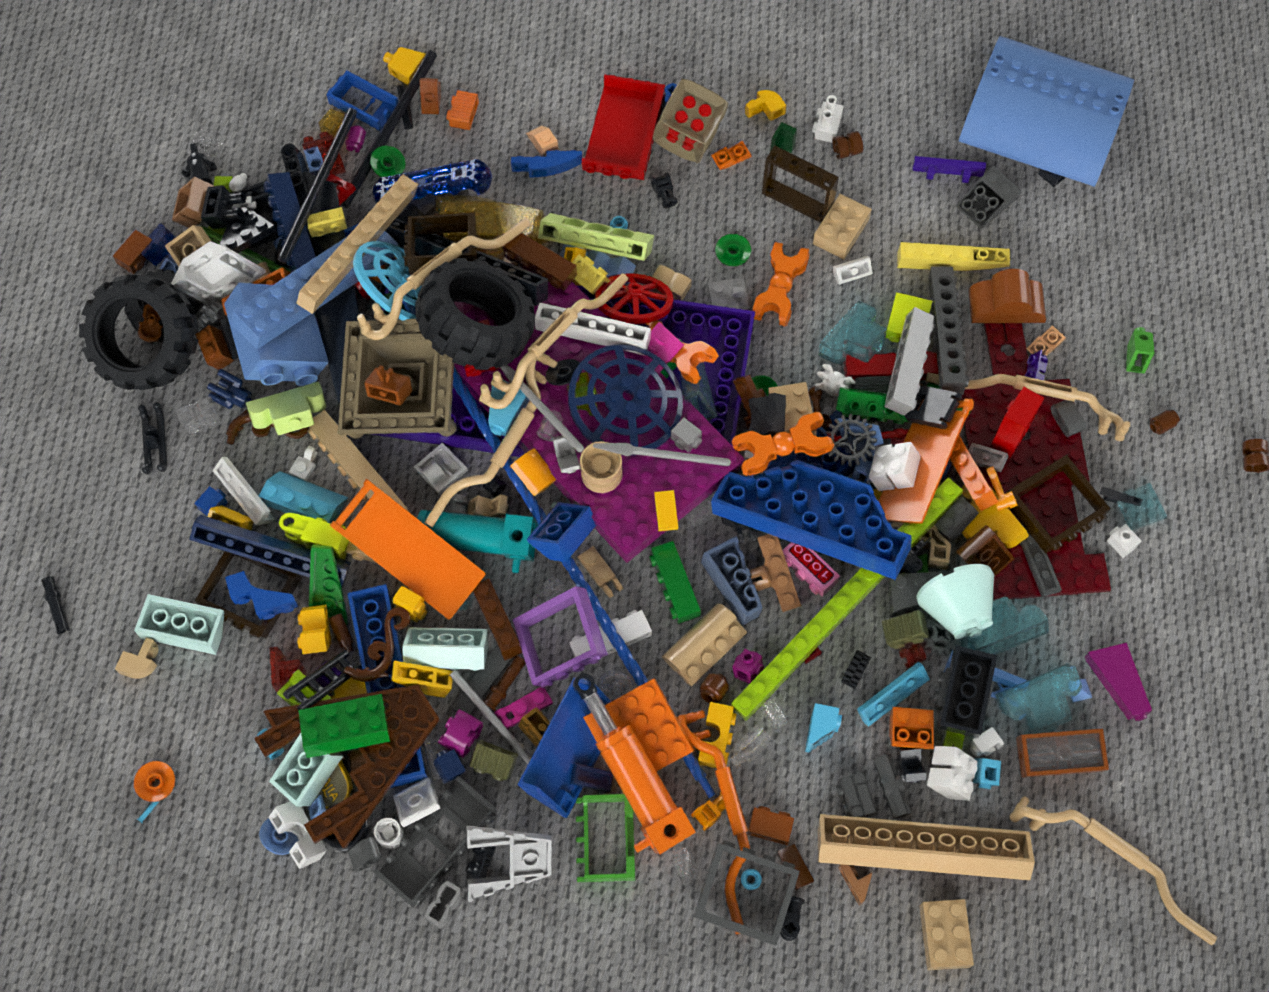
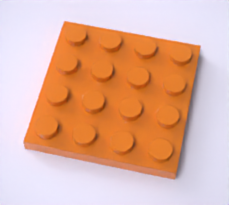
M655 678L605 705L617 727L620 726L622 728L630 724L656 771L694 751ZM592 713L584 716L583 718L596 742H599L603 739L602 736L604 735V732L599 727L600 725Z

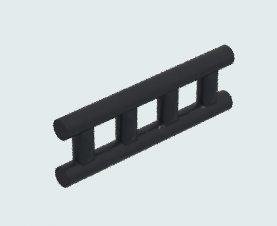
M343 650L286 690L283 695L286 699L294 696L301 703L297 707L298 710L310 708L352 678V676L345 673L338 677L331 670L334 666L340 664L344 669L349 666L361 670L362 666L360 663L352 666L346 660L349 652ZM323 674L331 681L324 688L316 681ZM308 685L316 692L309 699L301 692Z

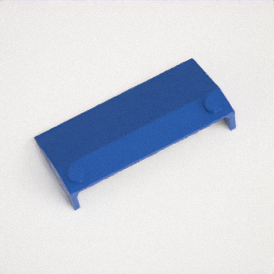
M575 677L517 784L528 795L564 818H568L583 788L570 784L574 764L579 763L594 767L601 752L598 750L597 742L583 718L590 714L591 711L584 699L582 700L573 689ZM580 679L578 685L580 689L587 690L589 682ZM596 686L598 690L596 692L604 705L610 703L611 700Z

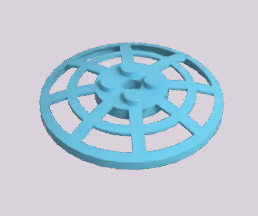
M370 241L361 245L353 257L354 271L358 281L368 295L390 313L396 290L407 282V278L410 276L409 269L405 267L404 258L402 257L405 256L404 248L387 242ZM369 247H380V248H386V249H383V250H381V251H379V252H376V251H373V250L368 249V248H369ZM363 252L374 256L373 266L375 270H364L362 263ZM392 253L397 259L392 260L384 255ZM380 259L389 264L387 270L381 269ZM378 276L384 286L393 293L390 298L387 299L383 296L368 277ZM385 276H388V277H389V279H390V281L393 283V285L387 280V278H386ZM422 285L416 290L412 289L406 295L418 298ZM405 295L403 301L415 306L416 300ZM401 309L399 319L402 321L416 319V315Z

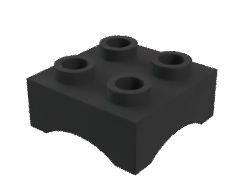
M771 393L765 397L749 399L751 424L748 431H754L764 436L769 434L774 436L778 432H785L786 395Z

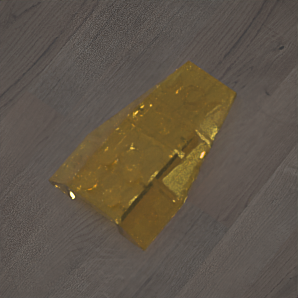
M471 195L435 196L437 213H441V215L475 212L477 238L483 240L499 238L524 218H527L531 225L521 233L539 244L548 242V240L538 238L540 222L544 218L543 210ZM468 232L444 233L445 238L457 243L468 236ZM477 248V251L497 256L502 254L503 248Z

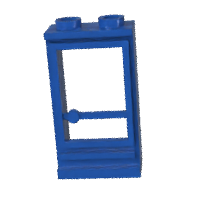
M347 70L338 78L336 84L326 94L330 105L344 112H347L349 108L356 109L357 114L355 118L378 131L384 127L398 103L396 96ZM352 86L373 96L363 111L342 100V97ZM375 99L382 101L383 103L372 116L365 112L375 102Z

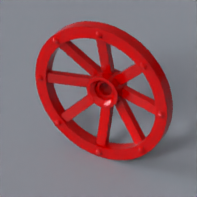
M628 273L625 275L628 277L627 282H629V285H623L619 289L620 291H617L611 299L623 298L612 308L606 303L598 308L603 314L617 321L631 324L650 323L662 319L671 311L673 294L666 284L656 278ZM621 274L609 277L610 282H604L595 292V299ZM655 288H656V289L659 290L662 294L650 292V291H648V290H652V289H655ZM647 297L665 301L666 303L662 308H659ZM627 302L633 304V314L622 313L619 310ZM643 302L653 312L639 315V303Z

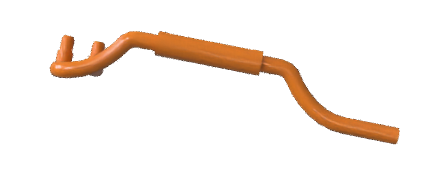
M704 710L677 716L691 745L713 756L717 768L715 774L733 835L737 837L741 851L743 847L750 849L746 834L748 828L730 767L726 766L724 756L718 747L702 741L711 736L710 730L693 733L687 726L704 718ZM736 856L726 876L725 897L732 921L744 925L736 899L735 883L739 870L746 859Z

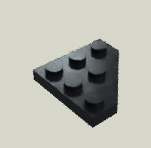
M247 206L241 208L243 210L242 219L229 220L220 245L236 253L242 252L276 231L272 223Z

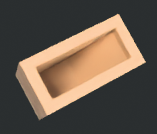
M540 126L526 133L542 157L547 156V151L559 150L558 140L549 128Z

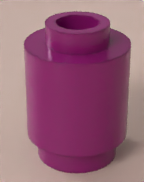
M354 125L350 128L345 142L348 151L355 150V152L359 153L360 149L363 148L366 131L363 127Z

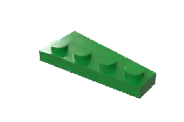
M312 545L309 607L327 605L328 618L341 613L346 625H348V616L333 547Z

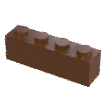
M522 233L502 246L504 257L507 260L514 261L521 268L547 278L548 282L556 289L560 288L565 291L577 276V265Z
M490 579L481 581L473 590V594L504 661L523 652Z

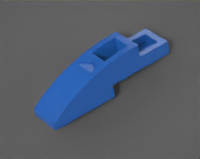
M576 150L547 151L546 157H511L512 172H529V178L559 174L582 163V151Z

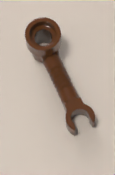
M815 386L808 390L813 402V412L821 413L820 400L822 390L820 388L815 391ZM822 414L824 422L821 427L826 430L830 428L829 424H832V420L827 414Z

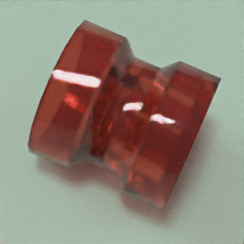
M920 643L912 644L908 649L903 648L899 650L901 659L906 658L907 663L904 664L906 668H910L916 662L921 663L927 659Z

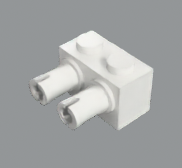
M829 95L826 102L823 101L822 108L817 110L816 118H818V122H814L812 130L815 133L814 139L832 143L833 137L837 136L844 106L836 104L837 97L834 95Z

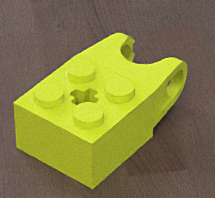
M289 512L281 516L279 525L285 531V536L288 540L304 545L308 549H311L312 545L333 547L334 556L345 560L349 540L334 530L325 519L319 517L314 519ZM287 518H293V519H294V522H293V523H290L289 525L284 526V521H285V519H287Z

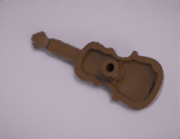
M147 304L143 309L144 321L139 322L138 336L144 341L155 342L161 338L163 326L158 323L161 320L159 314L151 305Z

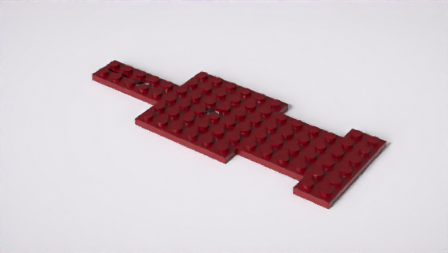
M983 323L992 375L1025 376L1028 368V354L1022 323H1004V325L1003 323ZM1003 345H1011L1015 353L1011 356H1006L1004 352H1001V347ZM1070 378L1044 380L1048 382L1071 386ZM1002 383L980 389L964 390L960 401L972 399L974 402V407L964 422L968 450L972 443L990 448L1008 411V405L1012 399H1016L1021 390L1014 389L1012 385ZM1038 394L1044 397V400L1028 429L1030 438L1020 442L1010 460L1007 459L1001 472L996 471L1004 494L1065 455L1070 458L1090 482L1081 433L1078 432L1066 437L1051 413V406L1064 401V399ZM978 466L989 486L994 490L986 470L987 468ZM1063 471L1020 497L1052 539L1078 523L1071 486L1074 484ZM1081 532L1070 543L1068 541L1062 543L1063 546L1059 550H1051L1047 553L1062 589L1061 592L1048 596L1111 591L1104 553L1085 554ZM1020 543L1013 548H1007L1015 559L994 577L993 601L1041 597Z

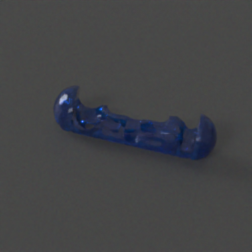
M472 159L381 177L375 183L372 193L373 199L377 204L404 174L418 184L412 200L421 199L427 194L438 195L448 192L457 195L464 189H471L478 195H483L491 186L492 173L485 162L479 159ZM462 169V175L456 176V170Z

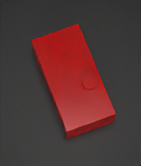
M1023 386L1016 399H1012L1008 405V411L990 448L1008 453V459L1010 460L1031 426L1044 397Z

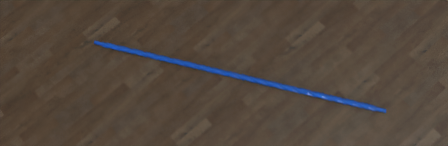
M403 301L402 303L406 311L416 315L415 306ZM454 367L453 387L462 398L464 405L495 454L501 441L497 435L491 432L488 420L477 406L474 397L462 382L459 373ZM509 457L503 468L507 471L510 480L522 496L531 514L540 524L546 517V514L538 505L535 496L532 495L510 465L514 462ZM570 557L566 562H562L574 584L587 590L597 621L601 624L603 631L617 650L619 657L633 676L637 686L639 687L648 682L642 669L633 659L624 640L617 633L608 614L601 607L595 593L585 581L574 559ZM693 752L684 756L683 760L694 779L697 782L699 781L707 796L711 798L716 795L706 779V773L700 767Z

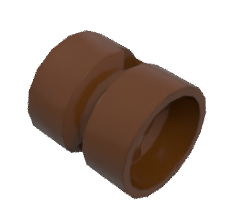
M858 131L847 133L846 137L840 135L832 139L833 150L837 154L839 153V155H836L838 160L849 157V154L854 156L863 153V141Z
M1264 439L1244 441L1242 443V453L1245 456L1243 458V469L1246 472L1260 473L1269 469L1268 441Z

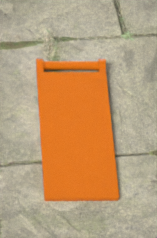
M972 399L958 401L960 403L958 408L963 409L962 411H955L950 423L945 422L948 425L946 429L916 423L911 424L904 443L911 442L921 455L914 487L897 489L895 486L893 490L882 491L879 503L888 522L923 523L969 411L974 407Z
M366 478L363 482V487L336 521H332L330 526L450 620L481 582L486 573ZM369 490H372L374 492L372 497L345 530L342 527L343 523Z

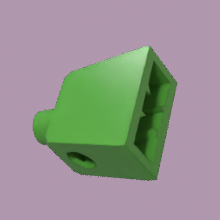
M1137 327L1134 329L1127 345L1126 371L1145 374L1154 355L1153 334L1146 332L1143 327ZM1138 353H1141V366H1134L1135 360H1138Z

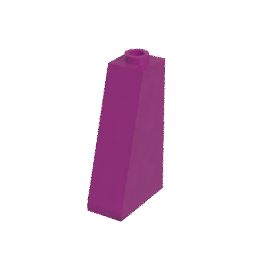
M1127 642L1088 652L1084 657L1086 662L1128 720L1135 719L1136 722L1146 719L1152 708Z

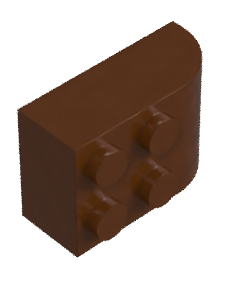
M987 525L981 528L956 551L966 565L984 564L989 566L994 573V577L1015 559L995 532Z

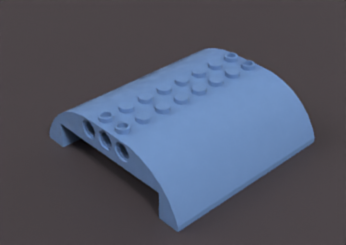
M1000 36L976 91L959 142L1095 187L1120 124L1134 79Z

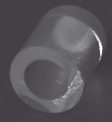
M551 410V412L562 423L563 418L561 417V414L558 411ZM544 416L537 430V435L544 440L553 441L552 438L557 436L558 430Z

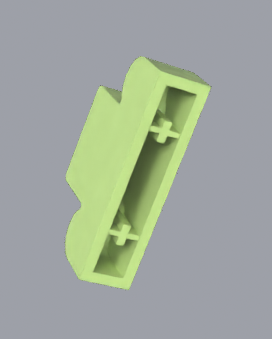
M315 382L246 402V406L254 428L263 429L273 424L277 435H282L314 425L312 413L323 411L326 408V402L320 383Z

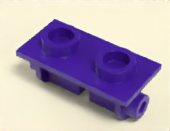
M1042 350L1029 356L1025 377L1044 380L1045 375L1041 373L1046 372L1048 359L1046 355L1042 354Z

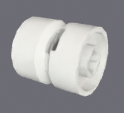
M383 818L376 823L374 836L382 847L395 849L400 846V842L404 839V831L395 819Z

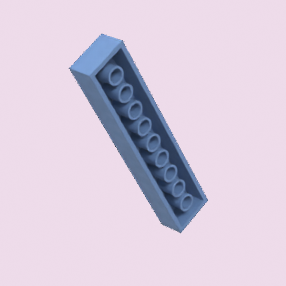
M386 231L376 240L399 245ZM346 238L234 310L231 325L258 350L311 314L296 304L299 291ZM370 247L371 250L376 252L386 249L380 247ZM366 253L363 255L362 263L364 270H375L373 266L374 256ZM392 253L384 255L390 259L395 257ZM380 259V266H382L386 262ZM354 267L318 308L358 282Z

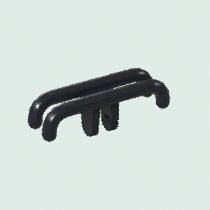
M158 402L153 404L157 419V429L155 426L149 425L146 407L142 404L138 406L142 421L144 451L142 472L146 475L152 472L151 450L159 449L160 464L157 465V469L160 472L167 470L164 414Z

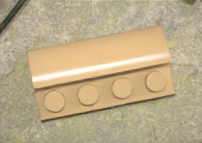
M716 604L662 658L689 686H693L747 634V631L727 607L722 604Z

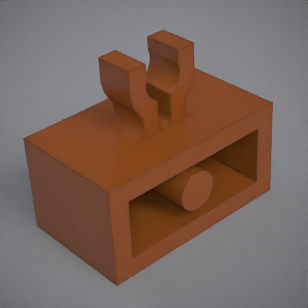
M382 365L375 368L364 382L368 397L399 406L404 403L412 392L409 376L394 373L393 368L384 370Z

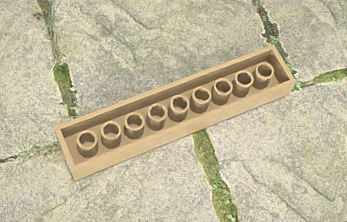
M820 814L818 862L1031 880L1035 861L1030 832L826 814Z

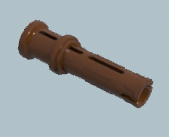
M519 656L514 658L496 686H491L490 693L483 700L493 713L497 711L496 707L501 700L506 698L508 688L526 665L523 658Z

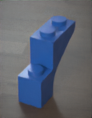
M245 571L225 577L230 598L234 604H246L252 599L256 614L260 620L271 619L279 613H290L294 608L299 607L292 594L255 588L251 585Z

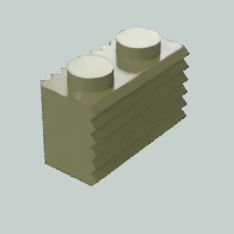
M919 610L882 621L886 644L891 648L901 649L907 643H921L924 641V638L929 637L925 616Z
M480 740L475 746L469 766L473 767V770L477 773L492 774L493 779L504 781L511 777L518 754Z

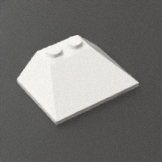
M210 241L182 260L171 284L174 285V288L211 306L216 300L220 303L221 299L230 295L238 283H251L265 274L266 270L231 249Z

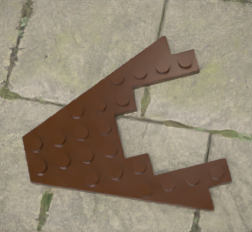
M419 685L318 701L312 706L317 707L382 694L390 742L359 748L367 762L349 773L359 791L304 824L315 844L334 833L342 848L345 849L439 722V717ZM299 705L263 711L272 728L254 739L265 757L297 739L300 735L301 727L299 711L297 709Z

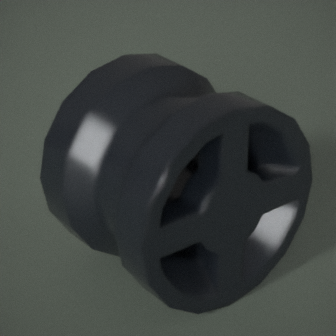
M497 474L490 482L483 484V488L489 490L494 498L503 492L507 486L504 481L499 480Z

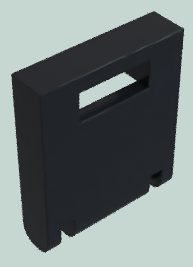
M921 385L915 399L917 404L914 410H910L905 415V418L908 422L946 429L948 425L945 422L950 423L960 404L958 401L962 399V395L953 391Z

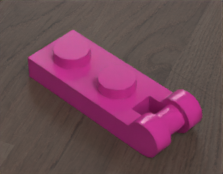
M539 687L508 706L498 709L494 714L507 729H510L520 723L521 718L535 707L541 711L552 705L553 702L545 688ZM510 712H512L514 718L508 719L507 714Z

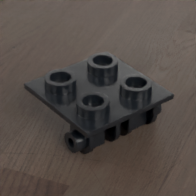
M931 537L927 541L922 539L908 553L899 573H917L922 568L923 563L915 554Z
M495 846L472 849L474 856L472 861H469L466 866V879L486 878L488 869L483 868V866L489 868L490 865L484 862L485 860L492 861L489 857H493L496 849Z

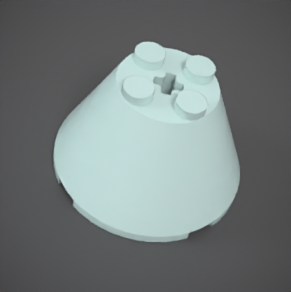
M969 564L953 568V573L944 577L941 573L922 586L916 596L919 606L953 634L955 639L967 636L977 638L982 634V630L993 624L994 573L989 566Z

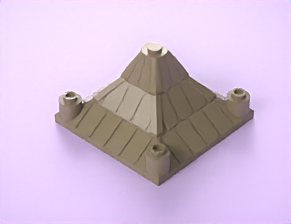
M398 319L390 334L381 340H372L361 333L358 321H346L338 434L349 435L352 438H360L363 434L439 433L446 437L454 434L456 423L451 418L454 362H452L453 359L446 354L440 355L434 350L429 339H424L416 319H406L403 321ZM377 320L368 321L373 330H380L384 325ZM380 365L384 367V370L393 368L394 373L410 377L412 392L401 406L367 396L364 382L373 370Z

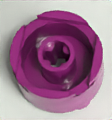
M459 709L454 718L450 717L445 725L447 731L442 734L438 744L449 751L454 749L458 756L465 758L471 751L468 747H471L475 739L479 738L484 726L483 722Z

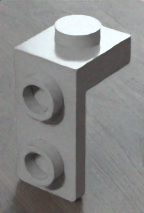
M563 435L553 437L555 454L561 473L570 474L581 469L575 448Z

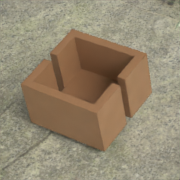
M196 177L187 182L178 191L172 221L188 228L192 225H199L202 221L201 214L207 187L214 185Z

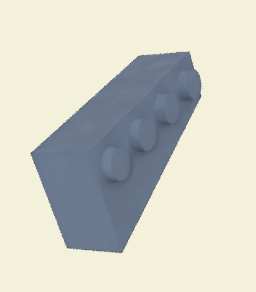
M735 536L704 552L701 564L743 626L758 618L763 607L755 585L752 583L750 571L745 564V557L740 550L738 538Z

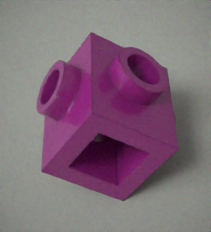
M744 649L735 658L732 665L734 678L748 684L764 670L762 656L755 651Z

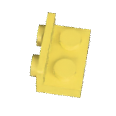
M342 207L311 214L307 220L311 237H320L324 234L347 229Z
M578 255L572 262L577 265V276L574 280L594 295L604 282H610L606 277L608 273L601 267L595 268L593 266L594 262L589 257L583 258L581 255Z

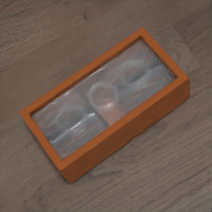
M1103 728L1024 734L1016 737L1022 778L1109 770Z

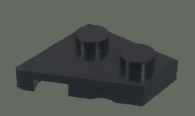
M1102 487L1100 495L1104 496L1103 500L1112 503L1122 501L1141 506L1143 499L1106 487Z

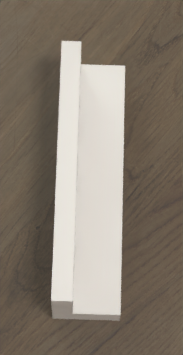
M221 457L213 472L255 525L273 522L275 518L270 513L269 508L228 457Z

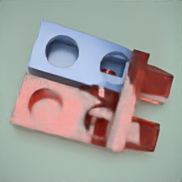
M328 131L321 132L319 134L320 139L313 140L312 136L303 138L304 144L302 146L310 173L317 176L334 140L333 135H330ZM338 154L330 171V174L333 175L346 172L340 154Z

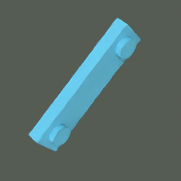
M917 662L857 708L863 722L868 727L930 680L923 664Z

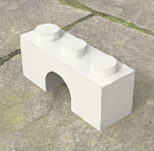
M289 801L274 808L268 818L277 833L292 832L298 837L299 841L289 851L298 868L301 869L320 860L327 849L322 840L315 844L304 826L309 820L305 815L303 807H297Z

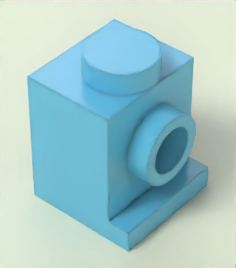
M974 758L978 762L973 783L979 784L978 788L991 789V786H999L1001 761Z

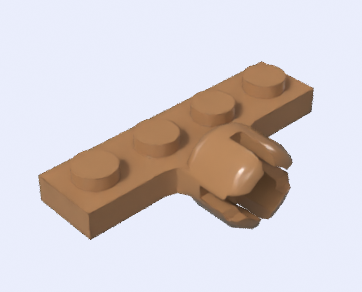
M770 534L758 537L765 564L750 570L751 579L760 576L763 579L753 583L756 591L773 587L782 612L800 607L801 603L778 537Z

